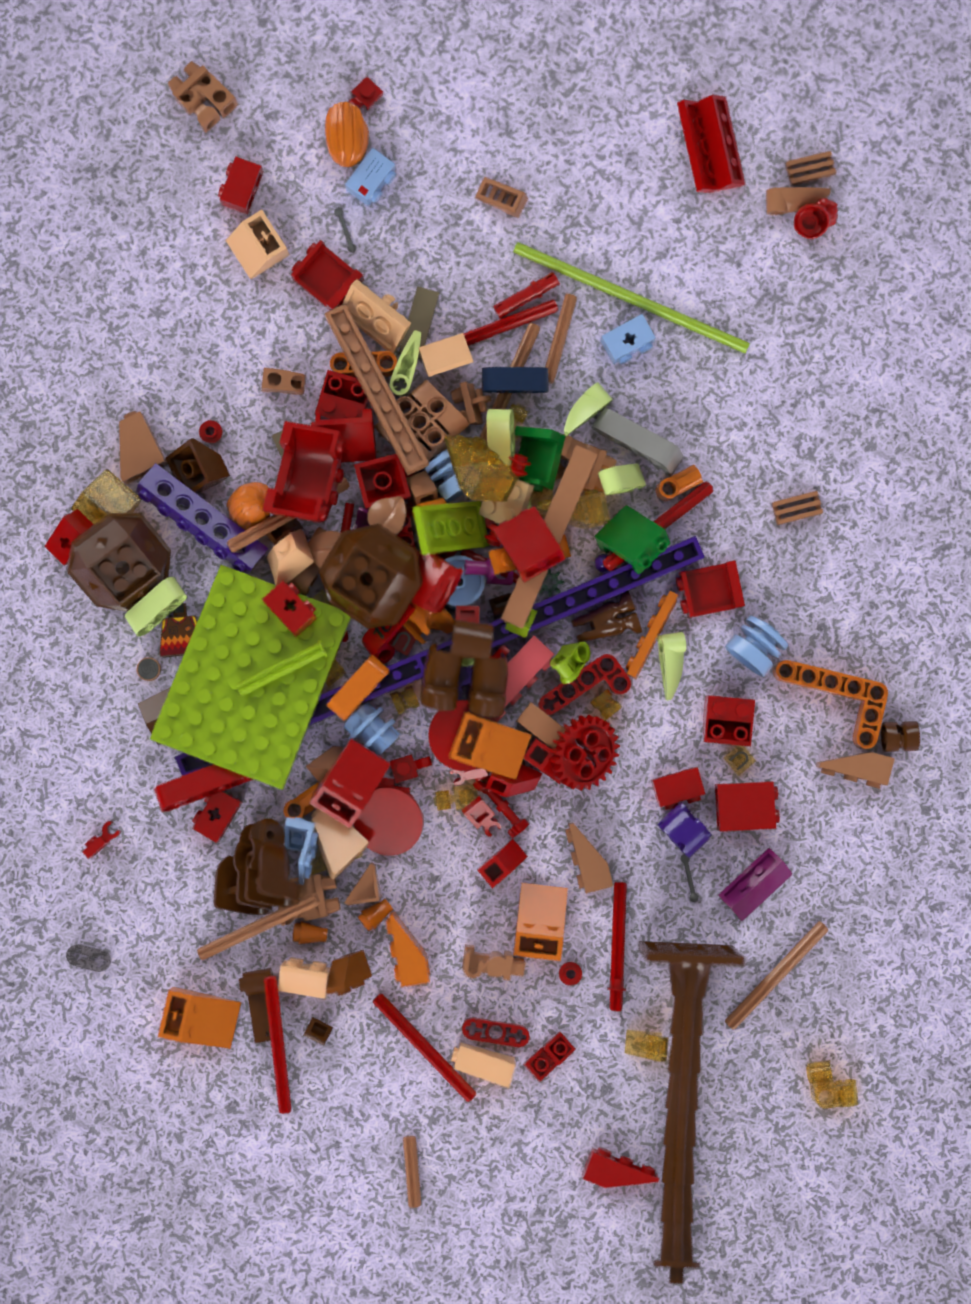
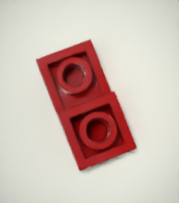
M558 1032L523 1065L538 1082H541L557 1065L564 1062L576 1048L561 1032Z

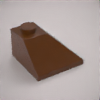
M194 438L189 439L165 457L173 476L196 494L220 484L230 476L221 455Z

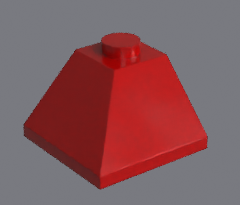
M397 454L354 464L365 509H370L376 501L385 498L402 497L404 500L411 498L404 468Z

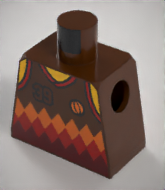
M182 603L173 611V618H164L162 620L160 657L184 656L199 619L196 615L187 616L186 603Z

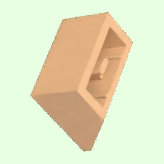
M262 209L242 221L225 240L250 280L289 256L285 244Z
M290 957L289 960H285L281 964L278 991L326 998V987L330 968L326 967L327 963L313 961V964L303 963L304 959Z

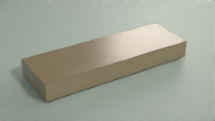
M417 286L408 317L411 325L401 343L399 354L402 353L414 330L421 332L420 347L426 345L440 292ZM419 351V355H418V359H419V360L422 359V358H421V355H420V351Z

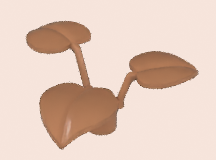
M402 497L378 500L368 511V522L370 525L380 523L396 535L405 524L406 505ZM323 532L309 543L308 546L314 563L320 568L339 538L340 532ZM367 573L365 579L368 583L372 584L373 577L370 573Z

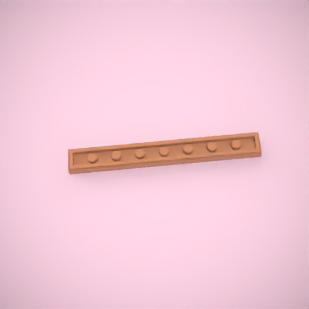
M346 304L324 313L333 334L407 475L429 466L422 448Z
M576 445L544 518L546 525L558 544H560L598 454ZM548 569L526 582H523L519 576L501 620L523 629Z

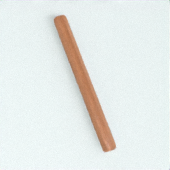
M534 323L528 324L510 367L525 366L540 331L538 325ZM498 393L492 409H506L512 393ZM485 423L476 444V448L484 452L488 451L487 423Z
M343 477L342 483H338L337 491L339 494L350 486L345 477ZM275 514L228 540L227 546L231 552H236L295 518Z
M316 893L310 894L300 899L298 905L283 907L198 948L199 958L204 960L318 906L320 904L318 895Z
M817 922L725 1019V1023L735 1030L829 929L822 922Z

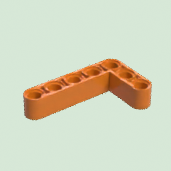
M783 660L774 665L773 675L778 681L861 701L852 736L853 743L860 749H870L876 745L888 698V689L883 683L790 660ZM782 664L787 665L790 669V674L787 677H783L779 673V668ZM805 670L812 673V680L809 683L802 679V673ZM828 675L832 676L835 680L833 688H828L825 685V678ZM850 681H854L858 686L855 694L848 691ZM874 686L880 690L878 699H873L870 694ZM868 709L875 713V718L872 722L867 721L865 718V713ZM863 732L868 733L870 737L866 745L860 741V735Z

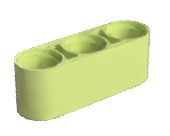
M488 409L486 423L489 474L491 475L492 470H496L510 475L505 467L511 466L512 461L509 459V456L514 457L515 454L514 412L512 409Z
M639 463L614 466L598 472L605 496L632 492L635 488L640 489L646 486Z
M175 577L166 578L125 614V618L136 636H143L153 630L164 618L186 600L187 595Z

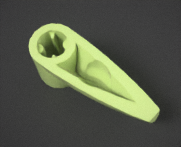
M414 330L405 345L389 384L391 391L400 397L406 396L411 390L421 342V332ZM404 380V384H407L406 389L402 388L400 391H397V387L394 386L395 383Z
M598 382L591 386L573 405L565 423V436L578 429L602 411L603 407L608 406L613 401Z
M683 632L658 636L659 661L665 699L667 701L672 700L682 676L684 652L686 651V639Z

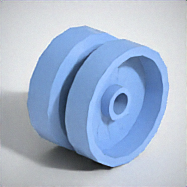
M453 556L445 559L454 567L463 570L465 560L474 561L466 556ZM463 571L460 578L462 585L457 586L444 607L456 611V605L473 606L479 600L484 589V575H464Z

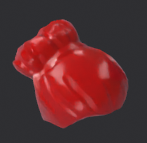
M821 198L816 204L804 205L795 214V231L807 239H815L822 236L828 227H832L837 223L838 204L827 198Z

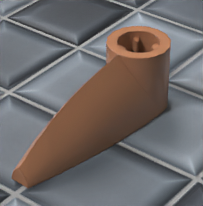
M779 187L767 189V215H783L798 211L804 205L816 204L819 199L827 198L830 195L831 188Z

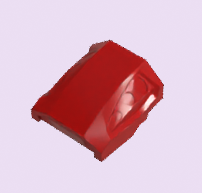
M421 553L419 564L423 584L412 602L421 609L440 613L445 604L448 603L451 595L455 592L464 570L454 567L436 554L422 555Z

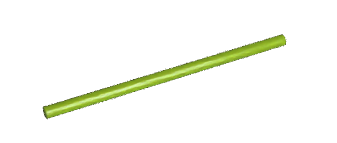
M517 242L513 250L515 254L744 354L750 345L749 342L522 243Z

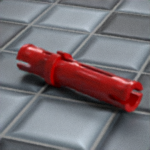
M551 272L536 282H530L529 286L494 305L493 309L499 319L528 302L536 298H542L544 293L560 285L559 280L554 272Z

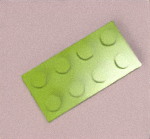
M481 501L426 505L413 508L422 555L489 547L488 539L484 538V535H488L485 519L479 515Z

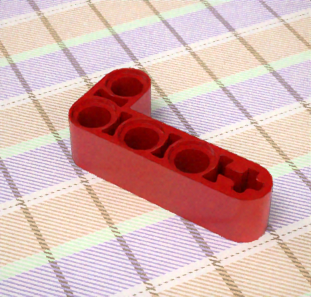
M604 654L584 667L574 681L568 684L561 683L539 699L538 708L547 715H552L603 680L614 694L622 695L630 690L631 680L613 655ZM607 658L612 661L613 667L610 671L601 669L600 662L602 659ZM583 672H590L593 675L594 680L590 685H586L581 681ZM616 678H623L625 680L626 687L624 690L619 691L615 689L614 680ZM564 685H571L574 688V695L571 698H566L562 695V687ZM557 691L559 698L564 703L560 705V702L557 701L552 705L554 708L552 711L549 708L545 710L543 708L545 704L544 699L547 698L549 701L554 699L556 696L553 692Z

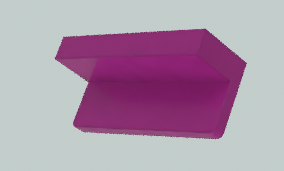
M768 848L720 892L718 896L743 921L789 879L793 873L784 861Z

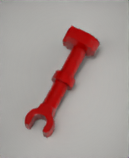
M489 775L482 780L475 781L473 783L474 788L487 794L497 806L496 810L502 812L513 825L508 830V834L512 839L530 825L525 818L521 820L508 806L510 803L506 799L503 800L499 794L485 789L490 777Z

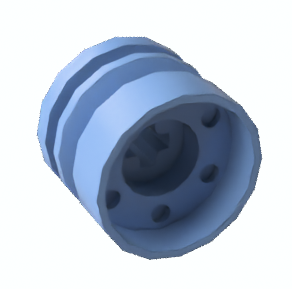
M466 443L444 450L434 457L429 466L425 467L428 474L437 471L431 476L433 482L441 479L444 480L437 490L446 502L460 497L486 479L479 464L467 466L474 456L472 453L462 456L469 450Z
M750 615L746 619L750 627L744 624L740 627L746 638L744 639L735 634L726 644L725 648L748 669L764 677L773 666L767 655L770 654L779 658L781 653L777 648L784 651L789 645L775 628L765 621Z

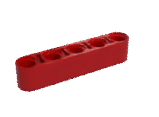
M213 764L162 783L154 788V793L161 812H168L254 779Z

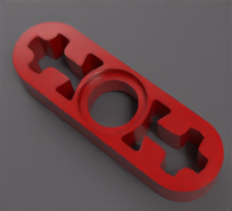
M470 1017L462 1025L463 1035L470 1040L523 1047L530 1039L528 1029L520 1024ZM471 1022L476 1023L477 1028H483V1023L488 1024L485 1029L486 1037H481V1031H475L474 1035L469 1034L466 1026H470ZM492 1026L502 1028L503 1033L500 1038L494 1039L489 1035V1029ZM506 1027L511 1028L509 1033L514 1034L518 1030H522V1034L526 1035V1037L521 1038L520 1042H516L515 1037L509 1036V1041H505Z

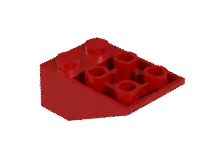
M351 738L314 790L310 804L348 828H351L391 763Z

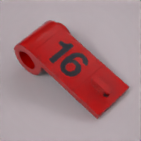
M412 603L399 623L369 628L364 634L362 644L370 656L373 654L383 664L393 658L395 649L391 645L390 640L416 610Z

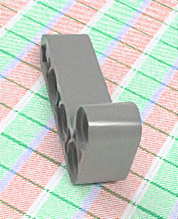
M603 407L591 427L605 438L652 462L657 470L662 469L666 472L665 475L670 477L684 457L679 447L672 442Z

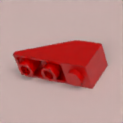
M598 1147V1150L591 1149L582 1172L583 1180L603 1188L659 1182V1176L655 1173L656 1170L645 1164L642 1167L634 1165V1161L625 1156H620V1159L611 1156L612 1152L603 1147Z

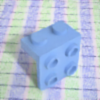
M287 817L285 822V846L287 849L301 852L298 865V884L303 885L305 878L309 879L311 875L312 858L316 857L318 849L316 844L318 833L315 832V823L305 821L302 818Z

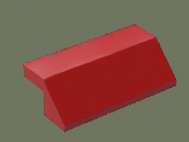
M712 94L700 101L684 99L678 102V111L696 191L712 193L745 186L746 183L726 97Z

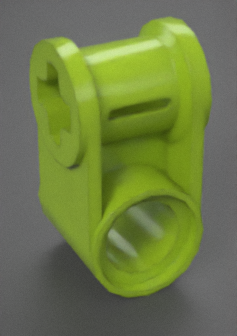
M586 642L563 645L557 655L551 660L550 666L556 669L562 684L571 683L579 676L580 671L590 659L591 652Z

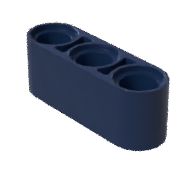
M484 367L482 368V392L547 393L549 392L548 368Z

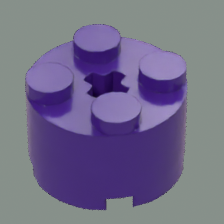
M682 802L676 805L657 823V826L666 833L670 840L689 859L712 836L706 829L707 827L698 818H695Z

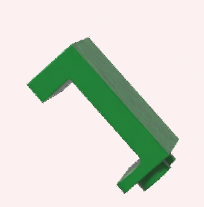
M516 426L515 436L522 438L519 454L528 457L527 461L531 463V465L525 466L524 469L528 475L519 477V480L533 485V491L543 492V489L553 490L566 436L552 429Z
M625 505L594 536L601 551L606 554L609 551L615 553L630 563L637 574H641L670 545L669 537L664 528L628 505Z

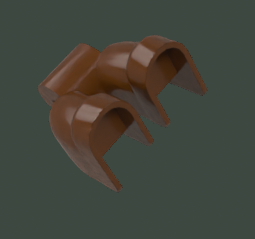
M454 620L449 653L439 651L438 644L434 643L430 646L425 659L420 689L421 704L423 706L441 711L456 709L463 658H472L474 662L467 696L468 709L475 714L488 717H498L504 714L508 665L504 652H500L501 659L489 658L493 638V624Z
M265 818L254 824L244 826L240 834L239 843L235 848L234 856H226L216 869L213 900L215 908L248 915H266L272 913L273 906L288 907L299 904L300 885L290 880L289 853L286 846H284L285 833L282 826L276 820Z

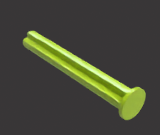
M318 640V644L237 683V689L241 695H246L322 656L328 657L321 641Z

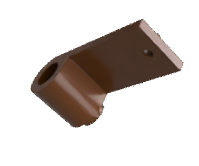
M272 968L244 972L243 978H239L240 991L245 992L246 996H248L255 1043L271 1041L264 978L273 976Z

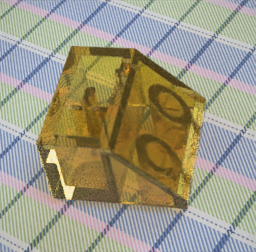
M106 469L80 493L71 510L79 509L93 524H96L109 513L132 514L142 499L109 469Z

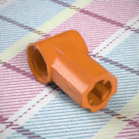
M692 465L661 481L656 487V496L662 501H670L674 497L703 483L702 475L698 468ZM664 484L672 487V495H667L663 492Z
M317 782L293 800L288 801L284 806L285 816L303 819L307 814L315 810L316 807L311 805L310 801L319 783ZM294 804L301 807V813L297 817L289 815V808Z

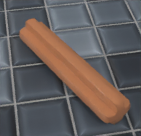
M406 1136L403 1138L408 1206L416 1208L421 1206L416 1137Z

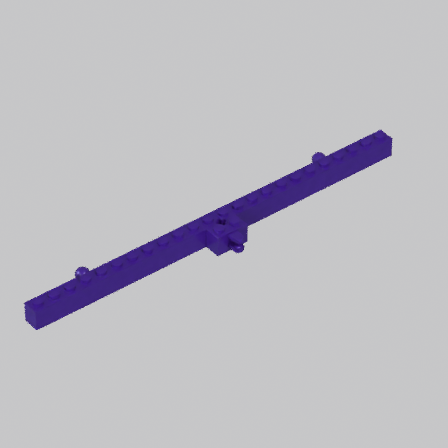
M696 536L668 547L641 574H637L631 564L614 571H608L604 567L603 560L609 555H598L595 558L594 565L603 575L533 604L532 609L537 611V614L528 634L701 561L705 556ZM501 618L489 623L493 624L491 649L521 636L506 630L505 625L507 622L501 620ZM451 640L439 644L438 650L449 653ZM429 649L387 666L390 672L361 704L422 679L425 659ZM461 666L458 700H465L461 687L470 684L472 673L470 666ZM344 685L321 694L309 726L336 715L326 705ZM186 753L174 757L182 776L213 765Z

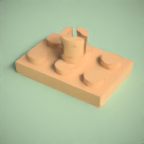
M356 279L351 284L342 305L346 304L357 327L387 351L394 354L399 349L411 322L396 311L398 309V302L390 306L396 300L393 296L386 294L381 299Z

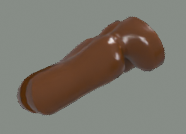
M629 591L621 595L619 602L605 603L595 610L571 620L573 628L590 623L592 629L577 635V641L587 642L604 637L618 636L625 629H630L635 634L642 633L636 612L626 617L618 618L619 614L635 611Z

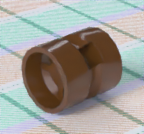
M905 721L901 725L897 722H883L881 725V745L883 751L898 752L900 748L903 751H918L920 747L918 722Z

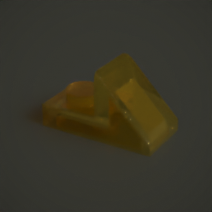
M627 1030L625 1053L659 1062H666L669 1037L661 1036L662 1033Z

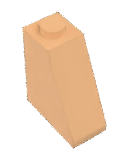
M317 808L311 815L313 817L311 822L315 823V832L318 833L317 845L329 876L334 880L367 848L369 842L353 826L348 828Z
M460 1042L459 1048L454 1047L451 1061L455 1062L454 1069L503 1087H510L516 1065L515 1057Z

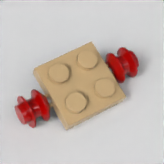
M516 453L514 457L509 456V459L512 461L511 466L505 467L510 476L492 470L479 511V515L495 521V523L487 525V528L491 531L489 535H484V538L488 539V544L500 547L501 543H499L493 529L498 527L501 522L508 521L516 517L522 510L527 509L534 488L533 485L519 480V477L528 475L524 469L525 466L531 465V463L527 461L528 457Z

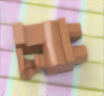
M191 61L184 68V72L189 78L182 82L175 76L168 82V85L172 90L175 100L189 115L192 113L196 114L202 130L207 133L221 120L220 116L224 119L238 106L235 96L208 72L203 65L200 67ZM207 100L212 107L206 106L203 103Z
M569 435L566 436L560 461L563 459L569 462L576 445L598 454L583 490L588 493L592 491L604 493L598 472L601 469L605 470L614 467L617 460L606 455L607 451L575 440ZM560 462L556 479H562L566 470Z
M322 874L312 875L309 879L305 878L304 884H299L300 899L316 893L320 899V904L282 922L281 926L289 925L297 918L302 917L304 921L327 917L330 913L341 910L339 898L326 899L325 890L337 888L336 879L332 880L330 876H322ZM298 878L290 879L291 881L298 883Z
M465 944L462 970H464L467 977L474 979L482 973H487L491 977L502 976L503 980H510L511 975L524 976V958L513 957L511 951H504V955L498 951H493L489 954L474 952V945Z

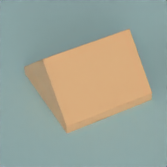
M463 333L419 347L423 366L429 377L473 363Z

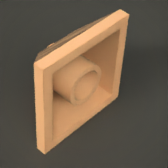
M301 529L291 532L284 539L280 540L266 557L276 586L282 580L287 584L314 562L304 531Z

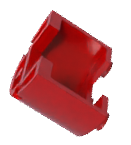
M285 421L279 442L284 452L275 488L267 489L262 511L321 523L327 520L332 505H336L339 493L337 487L338 483H342L344 477L341 462L345 449V440L341 438V433L338 430Z

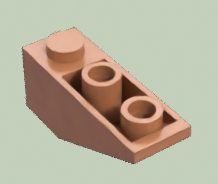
M865 752L820 761L816 763V767L822 768L821 773L835 776V772L844 774L843 779L857 782L859 778L866 780L867 786L880 789V785L888 786L895 758L873 752Z
M573 822L568 823L569 829H565L568 843L573 842L575 850L571 852L573 865H578L580 874L576 875L579 889L584 888L585 893L613 887L608 863Z

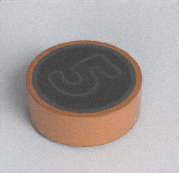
M144 658L137 665V674L143 680L153 681L161 673V665L154 658Z

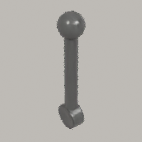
M337 207L334 213L339 218L348 243L347 250L353 253L356 251V246L352 243L345 224L343 209Z
M683 854L680 860L684 863L691 893L689 898L690 901L697 902L699 896L695 893L688 863L690 859Z

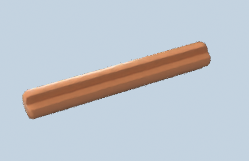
M566 294L564 297L545 368H548V378L551 384L554 383L577 300V296L572 294Z

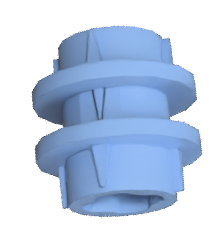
M369 702L359 708L344 724V728L351 734L347 739L348 741L351 738L354 740L358 738L366 748L379 756L396 741L400 734L393 727L396 721L392 718L385 723L379 717L384 709L379 707L376 710Z

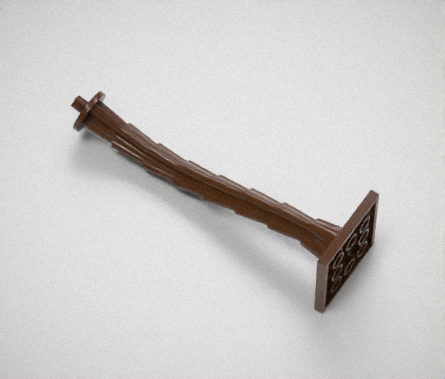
M639 941L638 950L646 962L669 964L672 996H675L670 1028L672 1042L667 1070L670 1072L665 1104L667 1116L663 1139L665 1154L661 1182L664 1183L660 1221L663 1222L660 1260H653V1266L669 1267V1283L684 1284V1268H701V1262H693L691 1223H694L692 1184H694L693 1147L696 1146L695 1111L698 1110V1074L701 1073L700 1036H703V998L706 997L711 965L745 966V956L733 945Z

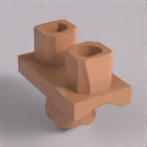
M467 381L460 383L459 388L451 391L453 402L455 404L464 402L466 409L459 412L469 424H483L481 413L487 411L486 403L492 401L491 396H483L482 389L475 390L473 383H468Z

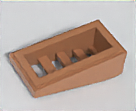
M484 177L475 199L519 218L528 197L523 191ZM489 186H492L493 189L489 197H486L485 194ZM498 189H499V190H501V192H500V195H499V197H498V199H497V201H496V200H494V198H495V195H496V193H497V191H498ZM510 194L506 204H503L506 195Z

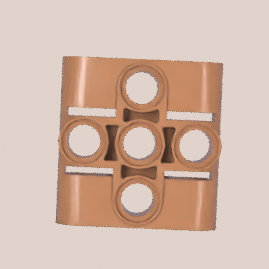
M424 380L408 396H403L396 400L402 412L406 408H411L409 412L403 414L428 462L436 455L448 449L449 443L469 426L464 416L428 380ZM443 407L442 411L435 413L437 408ZM378 422L374 425L375 429L391 445L381 423ZM426 423L424 427L417 428L419 424ZM441 438L438 443H432L434 439Z

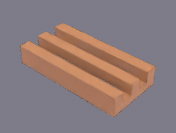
M831 151L786 161L785 165L790 185L835 175L837 172L833 166L834 161L831 158ZM822 159H826V160H827V161H825V162L816 163V164H812V165H808V166H804V167L792 169L793 166H797V165H801V164H806V163H810V162H814V161H818V160H822ZM824 167L829 168V170L794 178L795 174L804 173Z
M818 491L772 502L777 525L823 514ZM812 497L814 500L797 506L778 509V506ZM813 506L816 507L814 511L783 519L780 517V515Z

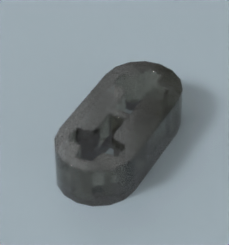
M83 944L71 946L66 953L67 961L71 965L96 972L107 970L112 963L111 955L107 951ZM80 949V954L86 955L87 959L80 958L76 961L72 952ZM100 955H103V960L106 961V964L98 967V962L91 960V957L98 958Z

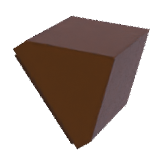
M511 593L488 600L495 619L502 617Z
M312 1017L303 1036L324 1046L333 1027Z

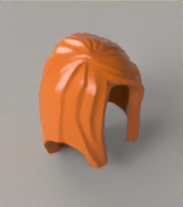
M349 102L334 104L333 107L329 108L325 120L327 149L336 164L342 167H352L362 161L367 152L369 143L368 126L364 121L361 110L357 106Z
M260 482L245 483L239 486L229 497L226 504L230 520L246 531L271 517V513L262 511L269 487Z
M411 602L416 610L403 626L420 644L424 645L426 643L421 634L429 635L431 629L441 630L446 634L453 632L454 619L445 608L440 613H433L421 609Z

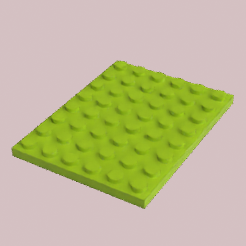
M220 565L150 740L284 790L351 617L339 608L299 594L298 597L303 602L308 600L316 608L314 614L317 619L298 637H295L262 601V598L276 587L275 584ZM290 603L287 605L288 610H296L294 605ZM318 640L321 641L328 657L322 656L246 695L239 693L237 683L318 644Z

